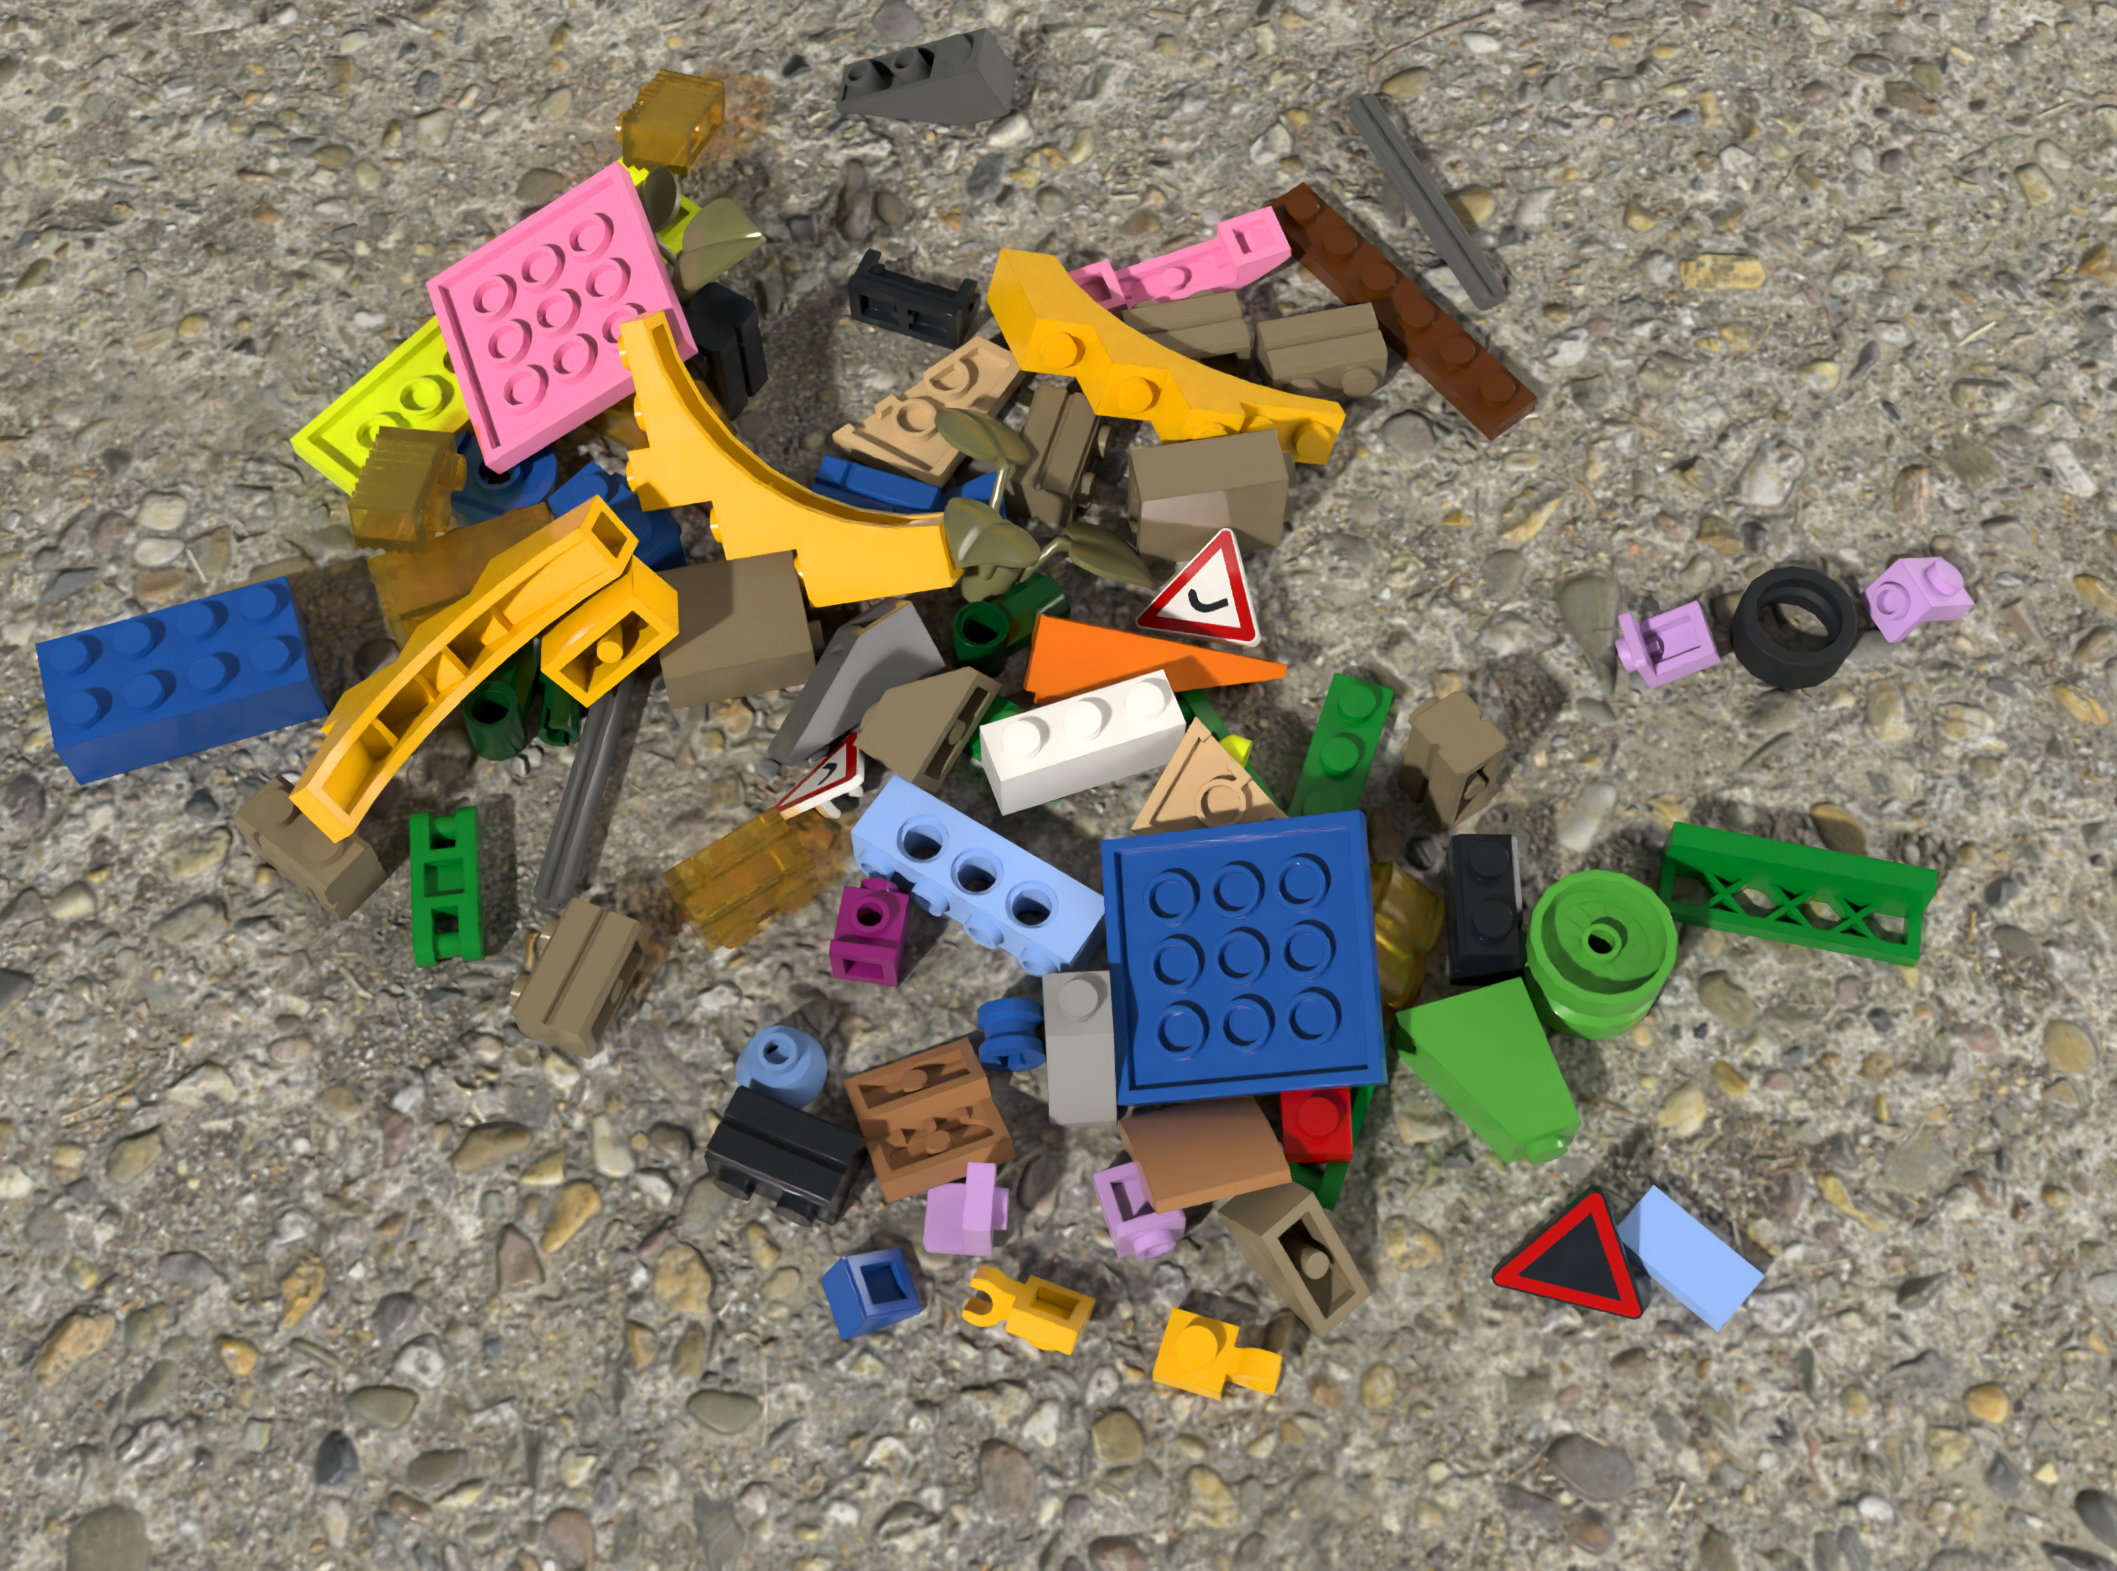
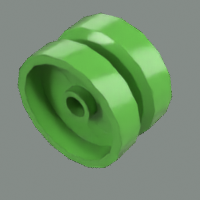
M1599 869L1569 874L1546 889L1531 914L1527 930L1524 933L1526 959L1518 977H1521L1538 1018L1564 1035L1589 1040L1622 1035L1644 1020L1676 962L1678 934L1671 913L1651 888L1626 874Z

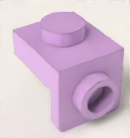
M1942 557L1899 558L1860 595L1861 603L1883 636L1890 643L1901 642L1922 622L1958 620L1975 605L1963 588L1964 580L1959 571Z
M1698 600L1640 623L1636 621L1630 611L1618 615L1624 636L1615 639L1620 659L1628 673L1639 672L1650 690L1721 663L1707 619Z
M1134 1161L1093 1173L1092 1183L1118 1258L1135 1253L1138 1259L1153 1258L1172 1250L1176 1246L1175 1240L1184 1237L1186 1217L1183 1209L1157 1215L1142 1193L1138 1168Z
M968 1162L966 1184L945 1183L928 1189L923 1238L924 1249L927 1252L992 1257L994 1230L1007 1229L1009 1188L997 1187L996 1164Z

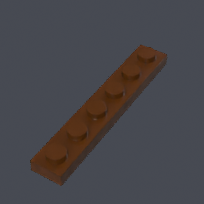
M1302 182L1266 206L1272 207L1291 248V254L1346 306L1371 302L1378 322V330H1381L1384 342L1490 441H1493L1534 411L1537 396L1307 184Z

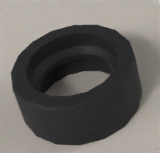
M1796 566L1776 568L1755 578L1742 595L1732 617L1730 641L1736 658L1751 675L1765 683L1791 690L1816 687L1834 676L1844 661L1856 638L1858 616L1851 597L1835 580L1812 569ZM1783 603L1799 606L1814 614L1826 628L1829 642L1820 651L1802 653L1787 650L1772 642L1761 630L1758 614L1764 607Z

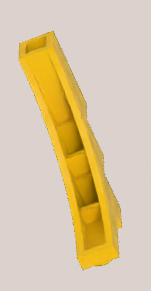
M1001 248L986 301L1020 370L1076 377L1095 415L1151 421L1163 445L1276 429L1282 452L1290 451L1294 462L1318 465L1327 464L1346 416L1338 402L1294 395L1250 383L1202 365L1160 345L1111 314L1095 302L1071 279L1055 255Z
M664 310L642 313L619 324L621 330L618 339L619 355L624 367L629 371L631 370L637 393L634 398L635 418L640 429L646 431L648 437L647 440L627 451L629 457L626 464L627 481L633 494L639 497L642 512L712 500L713 507L710 511L711 530L715 540L723 544L726 560L797 550L798 555L794 558V567L797 571L800 587L806 588L810 609L952 587L965 573L966 568H956L944 527V512L902 514L865 509L814 493L772 469L736 439L705 402L683 364Z
M597 494L492 558L471 593L418 625L394 663L343 693L320 729L327 737L288 798L332 842L337 843L353 834L377 796L431 731L477 685L536 634L583 599L621 576L639 540Z

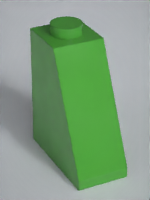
M1521 977L1394 1014L1389 1034H1392L1389 1042L1392 1050L1506 1164L1528 1158L1531 1165L1543 1164L1561 1157L1568 1151L1567 1146H1570L1582 1122Z

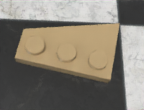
M977 335L924 371L923 380L897 398L890 394L874 405L875 413L854 427L848 423L833 433L834 448L872 468L939 486L942 489L967 455L952 447L936 428L934 416L939 407L969 409L995 418L1027 376L1028 371L1020 370L1012 352Z
M1195 717L1131 830L1133 833L1143 836L1289 817L1272 802L1252 780L1247 771L1236 759L1234 760L1212 736V733Z

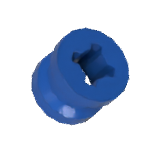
M1001 998L989 1001L978 1008V1027L985 1032V1041L979 1046V1062L985 1069L996 1072H1021L1041 1066L1046 1061L1045 1044L1038 1039L1037 1030L1044 1023L1043 1007L1041 1004L1025 998Z

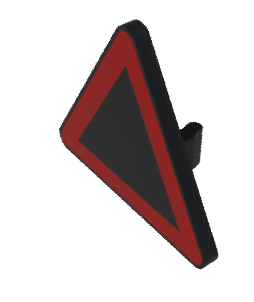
M1598 1185L1589 1186L1492 1270V1281L1496 1286L1633 1320L1640 1318L1644 1312V1305L1605 1190Z

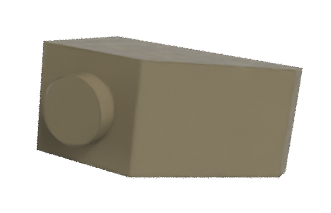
M968 666L887 689L881 699L873 703L865 712L860 725L861 732L853 745L910 783L937 793L1002 687V684Z
M1292 1181L1236 1195L1217 1211L1246 1261L1312 1333L1322 1339L1372 1295L1313 1191Z

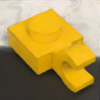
M980 1266L972 1277L970 1286L989 1294L993 1302H985L980 1298L971 1297L964 1307L961 1316L967 1322L979 1327H989L1001 1320H1007L1004 1331L1025 1338L1028 1343L1039 1349L1057 1350L1071 1356L1089 1323L1096 1299L1030 1275L1027 1282L1023 1284L1007 1277L997 1268Z
M1172 1307L1152 1376L1155 1382L1221 1401L1226 1381L1260 1393L1274 1395L1281 1372L1282 1356L1258 1348H1237L1240 1335L1239 1326Z

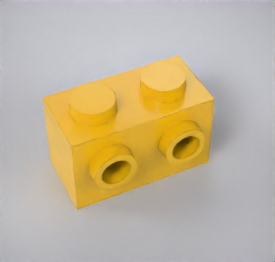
M632 554L621 576L583 599L542 630L541 671L588 708L679 634L677 591Z

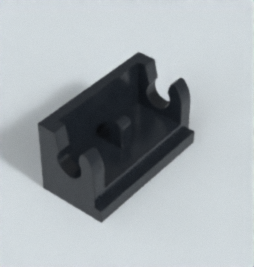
M868 249L855 274L851 275L847 283L851 319L955 351L960 348L981 305V294L975 293L978 281L965 278L959 290L954 291L886 270L884 264L878 263L881 251Z

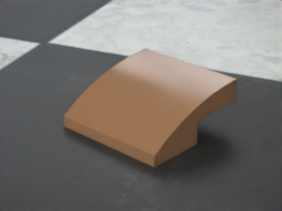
M968 1037L842 1080L858 1129L865 1138L867 1153L887 1204L967 1176L968 1162L998 1165L1016 1158L1012 1138L992 1098L987 1076Z
M1253 1096L1201 1100L1118 1120L1122 1145L1137 1165L1142 1193L1157 1215L1292 1182L1290 1168L1266 1116Z

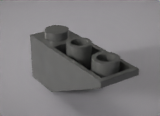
M985 27L845 65L835 107L842 113L964 126L1008 115L1018 72Z
M891 596L886 597L837 629L768 747L767 752L772 759L790 767L795 765L802 767L819 760L830 750L828 743L846 731L854 733L861 730L860 725L865 712L873 703L881 699L887 689L929 678L946 666L911 601Z

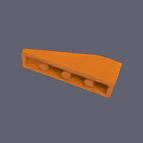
M1037 613L1022 686L1027 691L1036 692L1035 704L1046 706L1162 669L1172 691L1178 692L1285 678L1288 666L1278 661Z

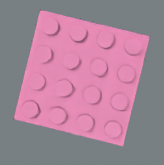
M615 161L426 282L485 465L499 475L636 391L631 370L629 371L624 367L619 355L620 323L642 313L664 310L682 362L699 353L630 172L618 161Z

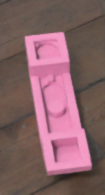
M1268 206L1217 223L1218 238L1117 271H1113L1109 259L1067 273L1095 302L1120 319V311L1129 310L1135 304L1145 300H1155L1162 304L1187 299L1191 294L1200 290H1212L1216 293L1237 291L1264 276L1291 257V248L1272 207Z

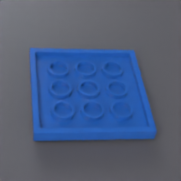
M1358 809L1100 841L1108 970L1110 973L1117 1106L1133 1107L1280 1094L1281 1092L1388 1084L1365 813Z

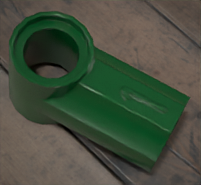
M1038 572L991 602L976 601L964 605L956 613L953 620V663L956 669L970 666L992 679L999 676L1007 665L1008 657L1031 643L1037 613L1070 619L1071 607L1065 599L1061 586L1050 574L1042 575ZM977 639H984L990 642L978 644L972 641Z
M535 636L508 657L461 701L460 709L474 750L485 759L503 761L512 758L521 752L527 743L528 732L525 722L538 688L539 674L541 672L542 640ZM496 718H503L500 721L492 724L487 723L490 720Z

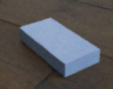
M1655 1185L1650 1188L1617 1226L1627 1257L1716 1332L1721 1330L1765 1277Z

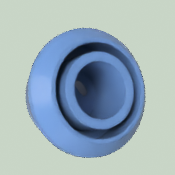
M771 1026L758 1032L745 1044L736 1063L738 1086L743 1085L798 1109L804 1108L819 1095L827 1077V1061L820 1044L805 1031L788 1026Z

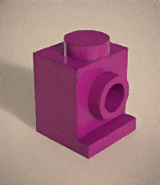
M880 878L864 879L861 882L860 888L844 886L834 938L831 940L829 947V957L834 978L898 987L911 921L909 894L899 893V887L896 884ZM859 921L878 924L874 926H864Z

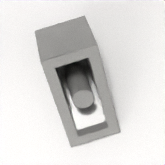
M1109 970L1042 974L1050 1129L1117 1125L1115 1054Z

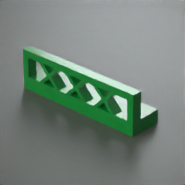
M1675 821L1661 850L1656 895L1669 909L1674 922L1914 967L1920 957L1922 915L1936 894L1938 870ZM1674 876L1699 879L1713 897L1699 906L1672 901ZM1722 884L1731 885V886H1729L1728 888H1725ZM1746 889L1763 891L1778 910L1765 918L1750 916L1733 897ZM1787 896L1794 897L1795 899L1790 901V899ZM1810 901L1826 903L1843 922L1830 931L1814 928L1798 909ZM1721 905V907H1722L1724 910H1719V909H1716V908ZM1853 909H1858L1860 911L1855 913ZM1876 913L1904 918L1902 944L1879 940L1863 921ZM1786 918L1789 923L1782 922L1781 920ZM1851 930L1854 935L1845 933Z

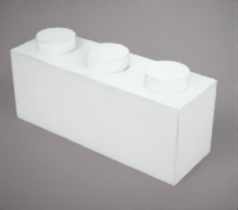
M1162 669L979 726L982 765L1001 814L1005 816L1168 764L1185 736L1186 722Z

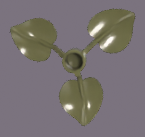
M656 166L648 173L645 180H642L635 186L661 256L674 267L671 282L682 311L686 307H693L692 299L704 285L709 282H717L714 280L716 277L767 241L764 234L751 222L741 206L729 198H718L707 204L690 221L682 238L683 250L679 251L676 255L661 240L659 232L670 225L679 213L681 187L677 177L665 167Z
M939 407L934 416V423L941 436L955 449L972 458L992 462L996 469V479L989 506L974 499L954 497L948 501L944 510L946 537L956 568L968 567L958 586L960 593L970 603L993 601L1012 589L1017 581L1023 582L1030 578L1041 565L1060 551L1068 552L1070 559L1076 565L1095 575L1149 588L1151 591H1154L1157 584L1144 560L1138 556L1137 551L1128 542L1109 529L1092 523L1071 521L1066 524L1063 530L1065 537H1056L1040 551L1037 542L1027 531L1012 524L1007 519H1002L999 515V510L1010 470L1009 463L1024 466L1030 458L1025 442L1007 424L990 415L969 409Z

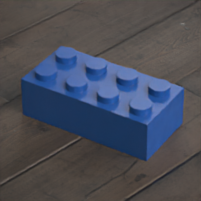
M286 576L35 644L54 749L80 785L329 715L306 616Z

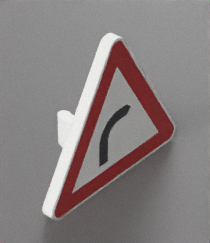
M1221 529L1137 616L1135 623L1142 632L1245 647H1255L1260 643L1261 636L1236 535L1231 529Z
M861 731L850 733L761 817L760 821L762 824L769 828L814 807L826 818H840L841 811L830 800L842 794L850 797H861L864 794L861 784L864 781L865 752L853 745Z

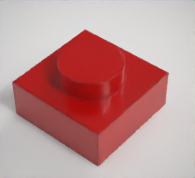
M1350 1089L1280 1093L1281 1149L1287 1163L1351 1162L1353 1144Z

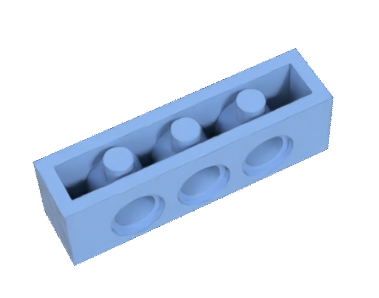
M897 774L893 775L851 830L856 864L869 878L891 881L908 891L913 902L925 912L938 917L944 913L961 923L965 932L978 944L989 949H995L999 946L1017 957L1021 967L1038 980L1042 981V974L1081 972L1106 937L1104 896ZM921 847H930L939 851L934 857L925 860L910 856L914 850ZM973 879H985L993 884L989 889L982 892H972L963 887L965 883ZM1027 911H1038L1048 917L1044 922L1036 925H1027L1017 919L1020 914Z

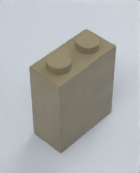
M1276 429L1130 450L1127 520L1133 547L1148 567L1192 560L1224 528L1231 529L1236 535L1240 553L1280 547L1283 522L1291 521L1292 517L1288 489L1296 487V468L1292 453L1290 451L1282 452Z
M792 550L732 560L722 559L655 572L676 590L678 594L679 634L658 650L663 679L672 710L806 684L816 667L815 658L822 657L825 652V645L819 619L807 622L804 606L810 604L806 588L799 585Z

